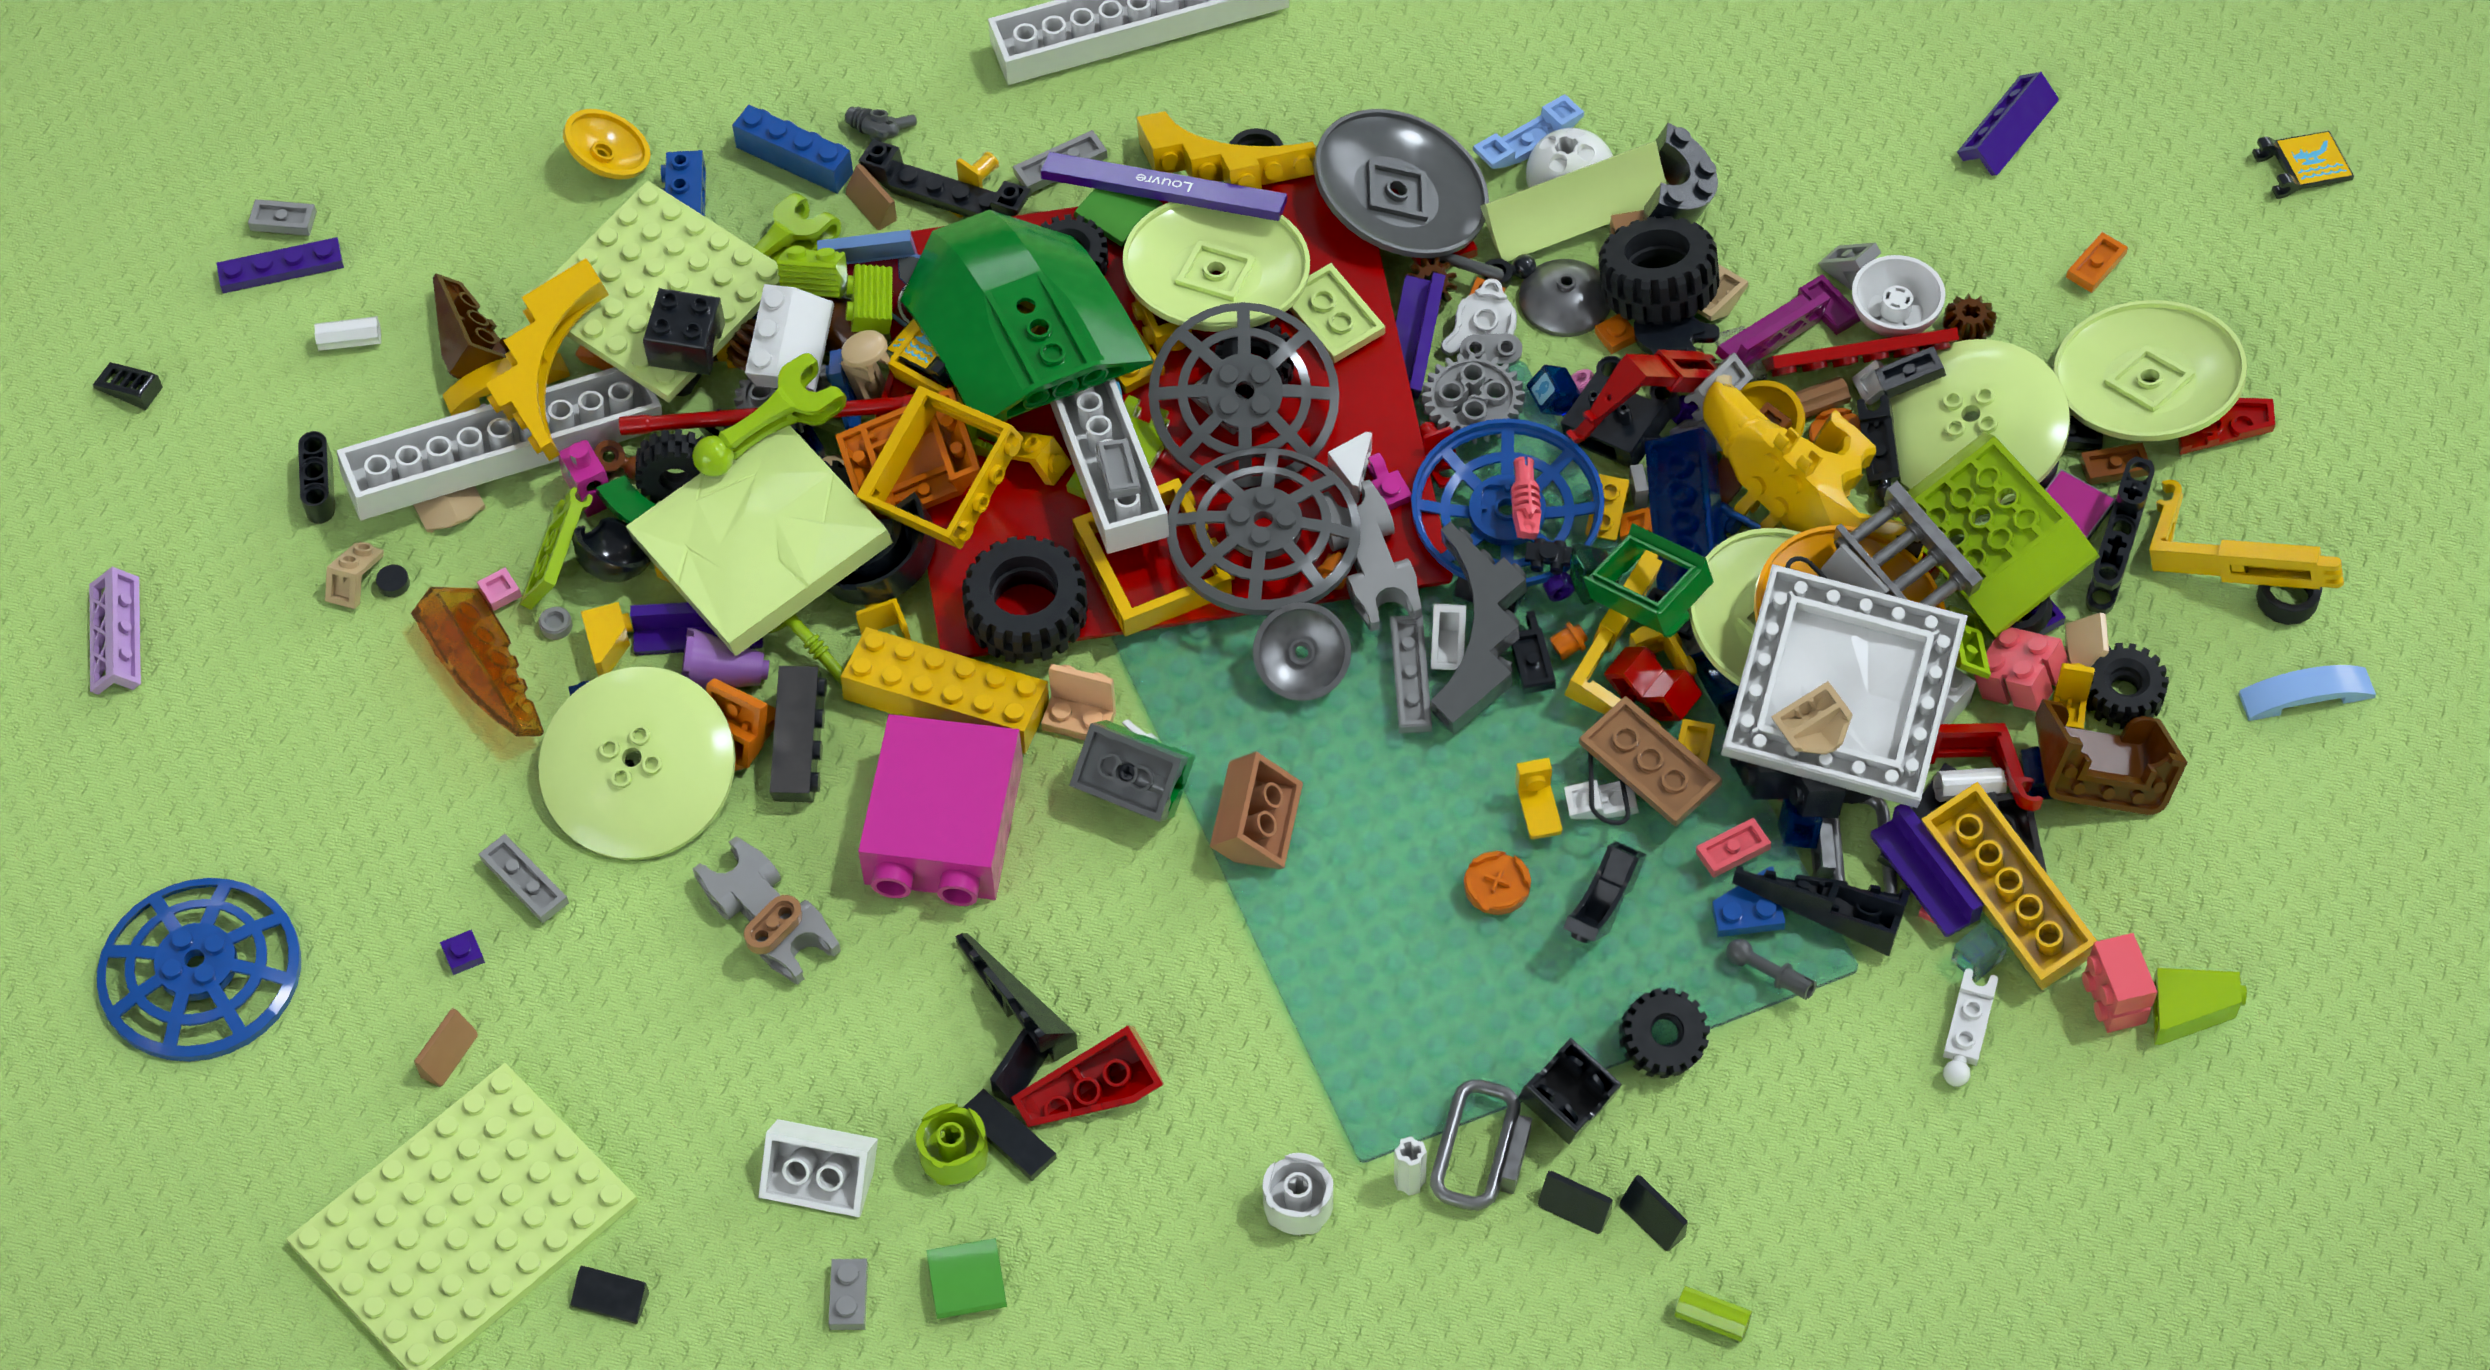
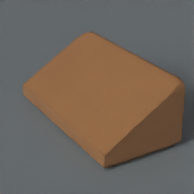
M856 165L847 185L846 195L877 230H881L897 221L895 201L863 165Z
M452 1008L414 1060L420 1078L438 1087L444 1085L478 1036L474 1027L456 1009Z

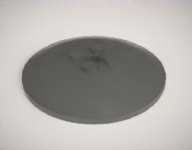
M1388 109L1356 111L1332 123L1326 129L1316 147L1313 163L1314 176L1326 205L1350 231L1378 248L1414 258L1446 256L1470 244L1477 237L1486 221L1480 206L1489 203V195L1485 179L1477 163L1468 151L1451 135L1422 118ZM1391 189L1398 190L1400 195L1395 194Z

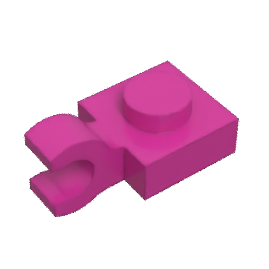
M1380 453L1368 457L1370 465H1367V469L1374 478L1371 482L1385 499L1389 510L1411 502L1412 493L1399 471L1396 470L1389 473Z

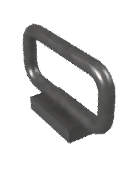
M1872 796L1869 800L1859 803L1868 804L1875 809L1878 827L1891 820L1888 805L1882 798ZM1839 818L1812 819L1809 823L1813 877L1845 881ZM1882 864L1884 892L1897 894L1896 872Z
M1479 1079L1465 1081L1457 1087L1452 1097L1430 1179L1433 1194L1441 1202L1467 1210L1479 1211L1488 1208L1495 1202L1499 1190L1514 1194L1531 1132L1532 1118L1520 1115L1521 1104L1517 1094L1511 1088ZM1473 1093L1500 1098L1507 1104L1484 1193L1477 1197L1453 1192L1444 1185L1467 1097Z

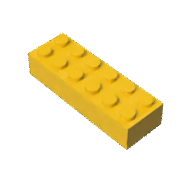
M868 627L865 628L841 675L844 700L894 715L900 714L910 717L1019 729L1022 754H1026L1049 704L1048 681Z
M1978 781L1922 818V823L1984 903L1982 910L2041 990H2044L2087 961L2093 944L2097 941Z

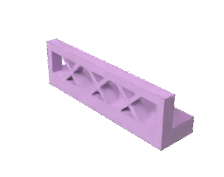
M111 567L89 584L90 692L98 695L113 683L131 690L141 685L139 577ZM105 587V590L101 596V590ZM106 667V675L102 677V674Z

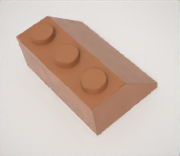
M1257 751L1229 761L1210 847L1233 862L1274 869L1285 868L1303 782Z

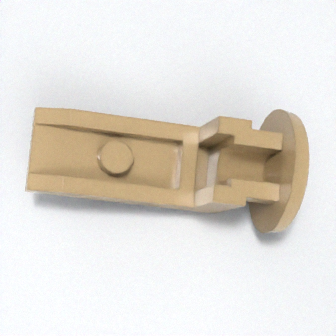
M865 330L852 335L843 344L841 350L843 359L841 365L857 400L881 398L886 384L877 361L884 364L890 362L887 353L888 343L880 332L874 330Z

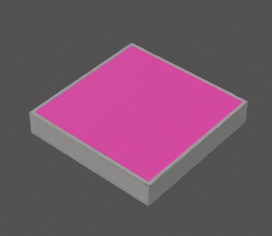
M2063 469L2059 470L2045 489L2073 519L2088 540L2112 510L2116 500L2114 497Z

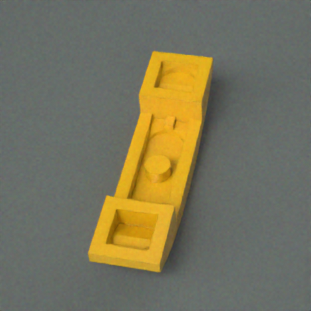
M556 353L547 384L570 376L560 353ZM507 357L472 371L458 380L443 394L451 416L476 409L481 405L479 398L491 394L486 383L512 368Z

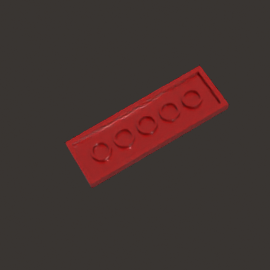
M1956 327L1771 356L1760 360L1762 373L1771 372L1772 377H1778L1797 372V367H1802L1803 372H1810L1827 368V363L1832 362L1833 368L1858 363V358L1863 357L1864 363L1889 358V353H1893L1894 358H1900L1920 352L1919 348H1924L1925 350L1934 346L1935 350L1948 349L1951 342L1959 340L1958 329Z

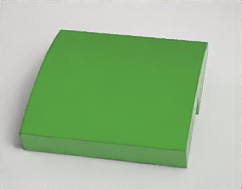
M1094 189L1075 210L1074 217L1077 218L1078 215L1083 216L1085 223H1088L1091 219L1095 222L1096 229L1101 227L1105 237L1123 247L1134 226L1148 213L1162 206L1163 203L1156 199Z
M996 1238L926 1250L937 1319L1007 1307Z

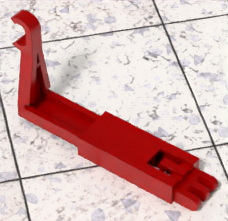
M1658 350L1654 355L1626 354L1617 364L1591 409L1583 412L1584 421L1576 429L1568 430L1566 434L1574 443L1584 441L1604 418L1638 392L1642 386H1666L1670 392H1694L1720 363H1715L1717 359L1712 354H1704L1702 351Z
M2005 723L1940 724L1930 764H1934L1936 758L1991 757L1990 760L1995 768L2000 767L2004 770L2007 785L2016 804L2028 811H2036L2041 808L2044 798L2040 796L2031 797L2026 794V792L2031 790L2034 779L2024 777Z

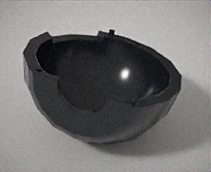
M613 517L601 519L599 524L588 533H585L586 527L584 525L578 526L574 530L572 541L576 560L587 573L603 582L619 583L628 581L645 571L651 560L633 541L626 528L628 524Z

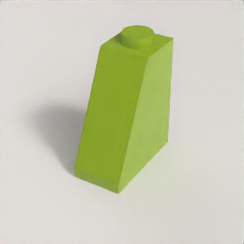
M2157 968L2153 978L2157 989V995L2153 1003L2154 1045H2163L2235 1019L2240 1006H2245L2247 1000L2246 985H2241L2240 972Z

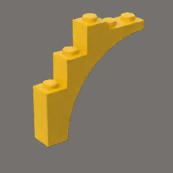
M1166 111L1136 117L1139 144L1152 169L1156 171L1173 173L1186 170L1190 177L1218 182L1224 181V183L1262 189L1261 185L1314 175L1313 163L1316 146L1313 141L1282 146L1234 145L1195 135L1177 125Z
M587 258L521 297L528 307L523 310V313L530 324L503 340L510 350L505 353V356L512 365V368L486 383L491 392V395L486 398L495 412L503 411L508 420L515 418L522 431L528 428L532 435L527 439L537 454L543 451L549 461L560 455L553 442L546 417L545 395L551 365L562 341L571 328L588 310L609 295Z

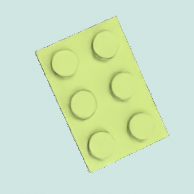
M1332 263L1309 275L1304 292L1295 304L1288 309L1294 317L1310 328L1320 339L1333 363L1338 362L1385 334V325Z

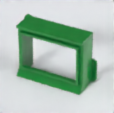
M1634 523L1631 525L1628 536L1589 577H1583L1592 600L1663 634L1666 638L1674 636L1689 620L1690 614L1687 610L1714 583L1705 557ZM1645 549L1688 569L1658 603L1615 582L1641 558Z

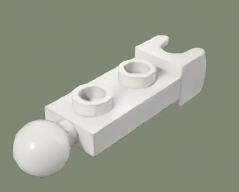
M1970 968L1964 971L1943 1054L1944 1058L1952 1059V1061L1945 1065L1943 1076L1946 1082L1953 1087H1960L1968 1082L1970 1068L1967 1064L1977 1066L1998 983V977L1991 975L1986 985H1976L1972 980L1973 970Z

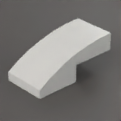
M1594 780V806L1598 813L1605 818L1620 817L1626 814L1620 781L1599 786L1597 780ZM1589 781L1564 787L1571 819H1598L1591 812L1589 806ZM1626 785L1630 815L1639 813L1636 794Z

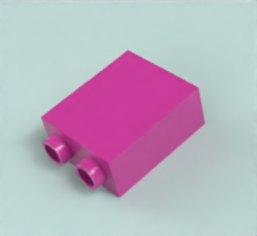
M888 714L858 850L865 885H871L875 892L890 898L907 897L910 895L911 890L937 893L941 900L956 906L973 905L977 902V898L996 900L1023 768L1019 729Z

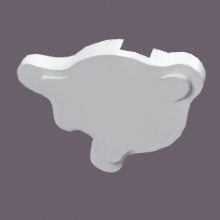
M1497 279L1485 280L1482 286L1475 290V293L1462 299L1455 315V328L1441 343V350L1445 355L1453 356L1460 352L1462 341L1470 335L1504 333L1514 335L1517 323L1516 309L1507 299L1506 294L1503 292L1502 284ZM1505 344L1501 347V350L1508 353L1512 351V347ZM1471 346L1475 354L1481 351L1479 346Z

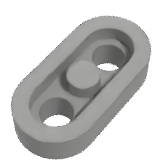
M1508 333L1474 334L1467 336L1460 345V354L1464 359H1469L1470 347L1477 345L1481 348V351L1477 354L1474 353L1475 358L1480 359L1482 354L1486 353L1487 361L1491 362L1495 357H1498V366H1502L1505 363H1508L1509 367L1513 366L1520 360L1522 355L1521 341L1515 335ZM1508 344L1512 347V351L1508 353L1503 352L1501 347Z

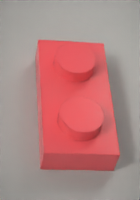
M1753 817L1696 846L1695 853L1711 876L1715 878L1770 850L1771 841Z

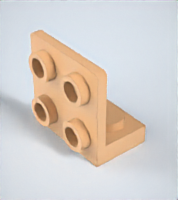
M1050 665L1048 671L1051 698L1041 722L1042 730L1085 740L1091 723L1104 720L1113 722L1116 715L1112 678L1098 672L1088 673L1076 670L1070 665Z

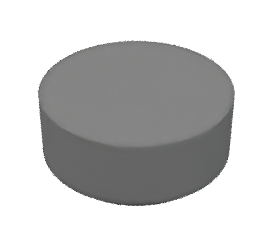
M562 607L548 608L539 617L541 632L548 639H562L572 630L571 616Z

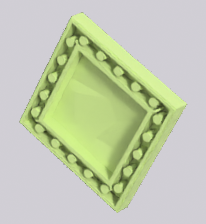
M791 426L784 427L766 436L750 447L737 460H733L732 466L723 475L710 477L702 473L698 474L626 526L633 541L735 656L739 655L893 543L885 526Z

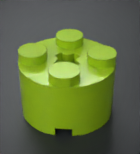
M946 1103L932 1108L923 1116L915 1135L919 1160L923 1170L937 1184L948 1186L950 1184L964 1183L985 1169L988 1158L986 1132L981 1117L974 1110L958 1107V1104Z

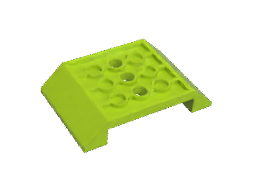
M1983 432L1907 492L1949 540L1955 535H1964V540L1959 545H1955V547L1981 575L1983 580L1980 589L1970 597L1963 590L1957 591L1969 603L1977 618L1995 638L2100 557L2064 509L1994 435ZM2006 495H2016V499L2012 504H2001V500ZM1984 514L1990 515V519L1986 524L1975 525V521L1979 516ZM1892 517V518H1891V520H1896V521H1901V522H1903L1899 517H1897V518ZM1925 547L1924 550H1923V553L1927 556V555H1928V554H1927V551H1928V550H1927V548ZM1935 566L1949 580L1948 572L1942 566Z

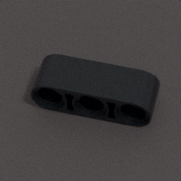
M311 431L302 435L298 443L300 498L307 518L313 523L322 524L329 521L335 513L333 457L326 437L318 431Z

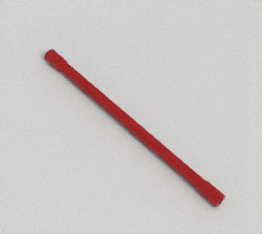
M907 394L902 397L846 401L843 410L832 418L887 414L907 406L914 394ZM758 408L655 416L619 417V430L623 436L648 434L663 430L733 426Z

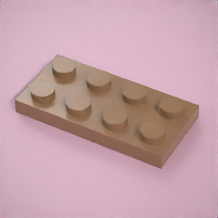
M1626 696L1579 738V744L1675 827L1722 785V778Z

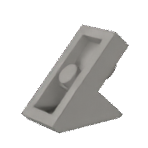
M1876 243L1839 245L1818 264L1821 269L1852 290L1853 281L1858 271L1881 254V251Z

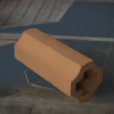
M1840 377L1795 392L1803 405L1805 419L1831 408L1848 404L1851 400L1848 385L1844 378L1841 379Z

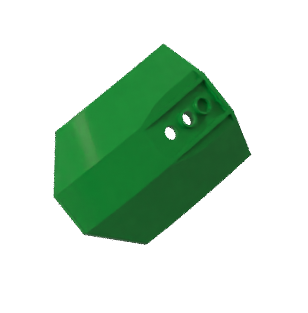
M987 210L933 230L900 299V303L904 304L939 360L946 364L945 370L963 404L1001 421L1153 364L1149 352L1113 289L1088 252L1072 236L992 210ZM1028 301L1034 304L1035 309L1031 313L1024 314L1017 310V305L1020 302ZM1035 326H1042L1048 331L1045 334L1036 335L1031 332V329Z

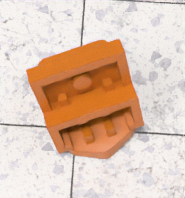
M714 678L707 683L706 692L718 704L729 723L735 745V771H741L744 768L750 767L752 761L763 748L764 742L773 732L776 708Z

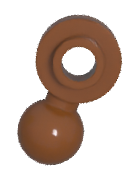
M604 440L595 447L594 452L607 473L615 472L622 468L628 478L635 480L636 455L630 458L626 457L623 447L613 440ZM607 451L612 452L615 457L614 461L610 463L605 462L602 457L603 453Z

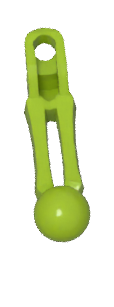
M792 193L775 206L773 211L774 224L753 248L776 262L783 252L792 246H803L805 250L817 251V240L839 237L841 221L828 212H823L813 219H807L810 212L807 198L799 193Z
M809 353L799 355L781 368L778 375V389L757 410L737 424L720 431L719 436L704 437L695 445L692 455L693 463L697 470L706 476L716 477L723 475L730 469L733 460H737L745 451L766 436L797 422L808 425H822L843 410L847 397L836 386H830L819 392L808 391L806 386L818 374V361Z

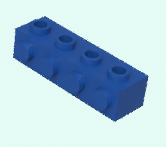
M748 105L732 124L736 148L838 194L853 174L850 150L845 146L828 141L815 132H808L797 127L791 121H784L775 117L764 109Z
M703 150L666 152V164L661 165L662 183H665V188L661 189L705 216L706 165Z

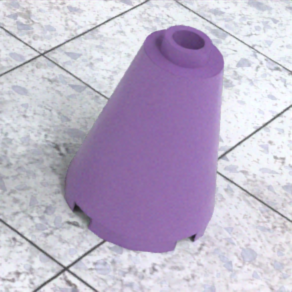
M687 628V641L684 648L681 675L694 681L705 691L707 683L714 678L734 688L760 686L761 679L767 680L769 660H763L764 653L747 648L735 656L719 637L695 628Z

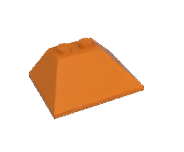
M953 387L938 392V394L958 402ZM907 406L835 435L855 495L859 492ZM936 411L885 502L895 506L915 492L924 507L928 509L962 495L981 470L966 423ZM869 509L877 519H891Z

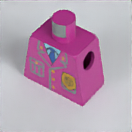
M582 440L560 450L558 457L561 473L570 489L573 487L577 488L575 493L576 499L582 502L588 494L593 497L592 503L584 510L587 518L607 509L597 495L596 489L593 491L587 490V485L590 482H594L595 488L609 482L606 471L589 442Z

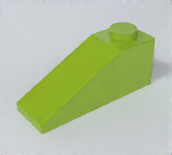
M1949 605L1946 610L1968 616L1955 666L1961 670L1988 679L1991 672L1979 619L1973 613Z

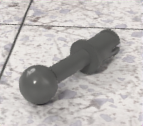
M1735 939L1728 944L1726 956L1732 964L1736 966L1748 964L1774 978V986L1776 988L1787 989L1804 1000L1809 999L1815 992L1817 982L1793 970L1791 964L1786 963L1782 967L1754 953L1751 944L1744 939Z

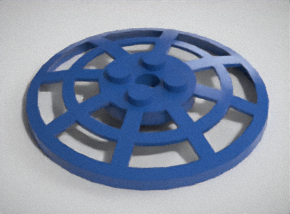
M1492 419L1459 429L1440 441L1428 453L1418 469L1411 497L1412 517L1418 537L1426 550L1440 565L1451 573L1467 580L1461 568L1452 563L1456 560L1448 550L1440 554L1433 546L1424 528L1421 512L1441 515L1443 527L1451 521L1450 517L1469 518L1474 529L1470 536L1475 546L1485 540L1491 544L1501 546V559L1504 557L1511 565L1516 563L1521 568L1530 566L1531 563L1525 562V558L1514 559V546L1528 541L1534 543V540L1517 538L1512 514L1504 515L1499 511V508L1502 506H1512L1511 487L1515 482L1513 461L1518 457H1525V465H1527L1526 459L1530 457L1534 460V469L1542 473L1535 480L1540 487L1541 502L1540 527L1536 538L1551 541L1540 533L1545 519L1564 518L1560 532L1551 542L1556 540L1565 542L1570 534L1574 517L1594 514L1593 523L1586 541L1575 555H1571L1570 567H1563V572H1567L1589 552L1597 539L1603 521V485L1598 471L1589 456L1561 432L1528 420ZM1501 434V452L1482 455L1464 464L1453 451L1458 446L1473 439ZM1514 434L1543 440L1556 446L1563 452L1549 465L1534 456L1514 452ZM1444 459L1455 473L1445 486L1441 503L1422 499V493L1429 475L1435 466ZM1572 460L1580 467L1588 480L1593 494V501L1574 504L1570 487L1560 475ZM1501 463V475L1492 476L1483 482L1473 473L1482 467ZM1462 481L1473 490L1469 506L1451 504L1453 494ZM1551 482L1556 485L1561 493L1564 502L1563 506L1546 507L1542 491ZM1494 559L1495 564L1501 559ZM1549 571L1526 578V587L1545 583L1555 574Z
M203 878L180 882L163 888L136 904L120 919L109 934L101 951L97 967V990L100 1004L113 1028L136 1049L151 1056L172 1061L191 1062L213 1059L230 1054L250 1044L263 1035L280 1018L290 1004L298 986L301 972V948L297 933L287 913L274 899L263 891L249 884L230 879ZM217 887L211 899L189 900L171 907L164 900L173 894L191 889ZM231 889L246 892L265 903L274 914L254 920L243 909L225 902ZM152 906L157 915L152 917L139 930L131 945H115L125 928L140 913ZM206 908L200 923L181 926L175 917V914L183 911ZM221 910L237 917L245 925L226 933L214 924ZM163 922L169 934L162 940L159 946L141 945L147 935L158 924ZM282 925L288 944L286 972L266 966L267 945L262 932ZM253 936L256 946L255 963L239 960L234 944ZM195 956L204 957L201 965L197 967L187 966L191 958ZM108 958H126L125 980L130 993L113 1006L106 985ZM136 959L154 960L155 975L138 986L135 976ZM235 973L250 976L244 987L229 1000L223 989L230 983ZM262 979L280 984V990L269 1007L255 1021L245 1027L236 1010L253 995ZM162 986L167 993L174 996L171 1011H165L155 1006L146 997ZM211 997L217 1007L202 1013L185 1014L188 1001H197ZM137 1004L149 1016L167 1023L163 1043L153 1041L138 1034L125 1024L121 1016ZM224 1018L233 1033L224 1039L207 1044L177 1045L181 1026L203 1025Z

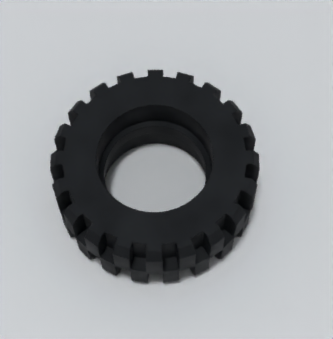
M1654 216L1647 217V220L1632 221L1629 226L1618 228L1615 231V235L1611 234L1599 252L1598 261L1603 299L1611 310L1617 315L1620 314L1626 320L1634 319L1640 324L1653 322L1654 325H1663V322L1671 321V323L1679 322L1681 318H1690L1695 316L1698 310H1704L1718 292L1720 278L1716 243L1706 229L1704 230L1701 225L1695 222L1691 224L1688 219L1680 217L1678 220L1672 216L1655 218Z
M1017 536L1007 538L1006 543L1001 544L997 541L990 545V551L988 552L985 550L981 551L975 557L976 564L971 563L966 571V578L962 584L965 619L970 634L975 637V642L983 649L987 647L988 654L995 658H999L1000 655L1005 656V661L1016 663V659L1024 660V664L1034 663V659L1038 658L1046 661L1053 658L1052 653L1057 651L1061 654L1069 648L1068 641L1074 643L1081 635L1080 629L1085 627L1087 620L1086 612L1088 611L1086 580L1077 559L1072 556L1070 557L1069 551L1063 546L1059 545L1056 548L1054 547V541L1046 538L1038 541L1036 536H1026V539L1017 540ZM1023 584L1041 586L1055 596L1045 609L1031 615L1011 614L996 605L997 599L1005 591Z

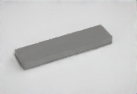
M1409 615L1390 616L1399 733L1432 732L1423 615L1416 619H1412Z

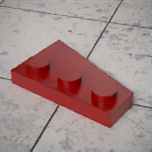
M2239 398L2234 406L2215 423L2195 433L2179 437V454L2182 455L2273 432L2275 428L2273 399Z

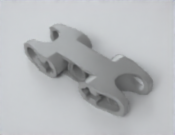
M1369 479L1361 482L1363 502L1357 506L1360 517V545L1354 561L1357 573L1346 576V586L1355 611L1372 632L1380 629L1378 608L1386 602L1399 603L1407 610L1412 619L1422 617V606L1418 593L1417 576L1410 560L1404 559L1397 562L1392 560L1383 537L1395 533L1394 522L1385 499ZM1329 492L1322 493L1329 505L1331 522L1351 527L1348 508L1339 506ZM1330 535L1328 541L1333 552L1347 548L1349 543L1348 539Z
M734 837L729 841L731 845L730 850L738 861L737 866L727 873H716L700 863L693 868V873L706 893L711 905L723 918L729 920L738 912H741L751 921L771 900L780 896L773 886L781 881V876L775 866L761 851L742 839ZM807 900L800 903L802 910L800 924L773 951L767 954H759L773 970L797 985L805 979L802 975L803 970L795 959L796 954L801 949L817 947L833 957L841 952L839 942L827 926L822 914ZM783 914L780 918L787 919L791 915ZM760 937L757 941L763 942L766 941L768 938Z

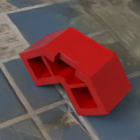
M1646 646L1625 647L1603 674L1622 699L1626 696L1633 703L1635 700L1649 707L1651 709L1649 715L1659 721H1681L1703 694L1696 685L1694 677L1685 669L1664 670L1657 662L1656 655Z

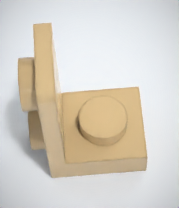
M366 542L354 543L328 565L325 601L355 609L360 604L362 575L383 557L384 550L375 548Z

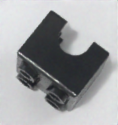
M659 288L643 338L648 366L710 375L714 363L713 347L715 337L717 339L721 338L725 326L721 298Z
M1570 1037L1550 1062L1523 1087L1518 1098L1570 1145L1616 1096L1622 1084Z

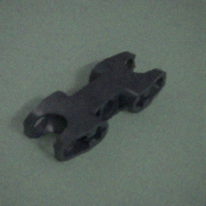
M2135 456L2126 464L2106 532L2098 554L2100 557L2095 562L2086 595V605L2091 612L2107 614L2115 605L2155 472L2151 460ZM2136 467L2143 468L2147 471L2148 477L2141 481L2135 480L2131 477L2130 470ZM2099 590L2105 591L2110 595L2111 600L2107 604H2098L2093 600L2092 594Z

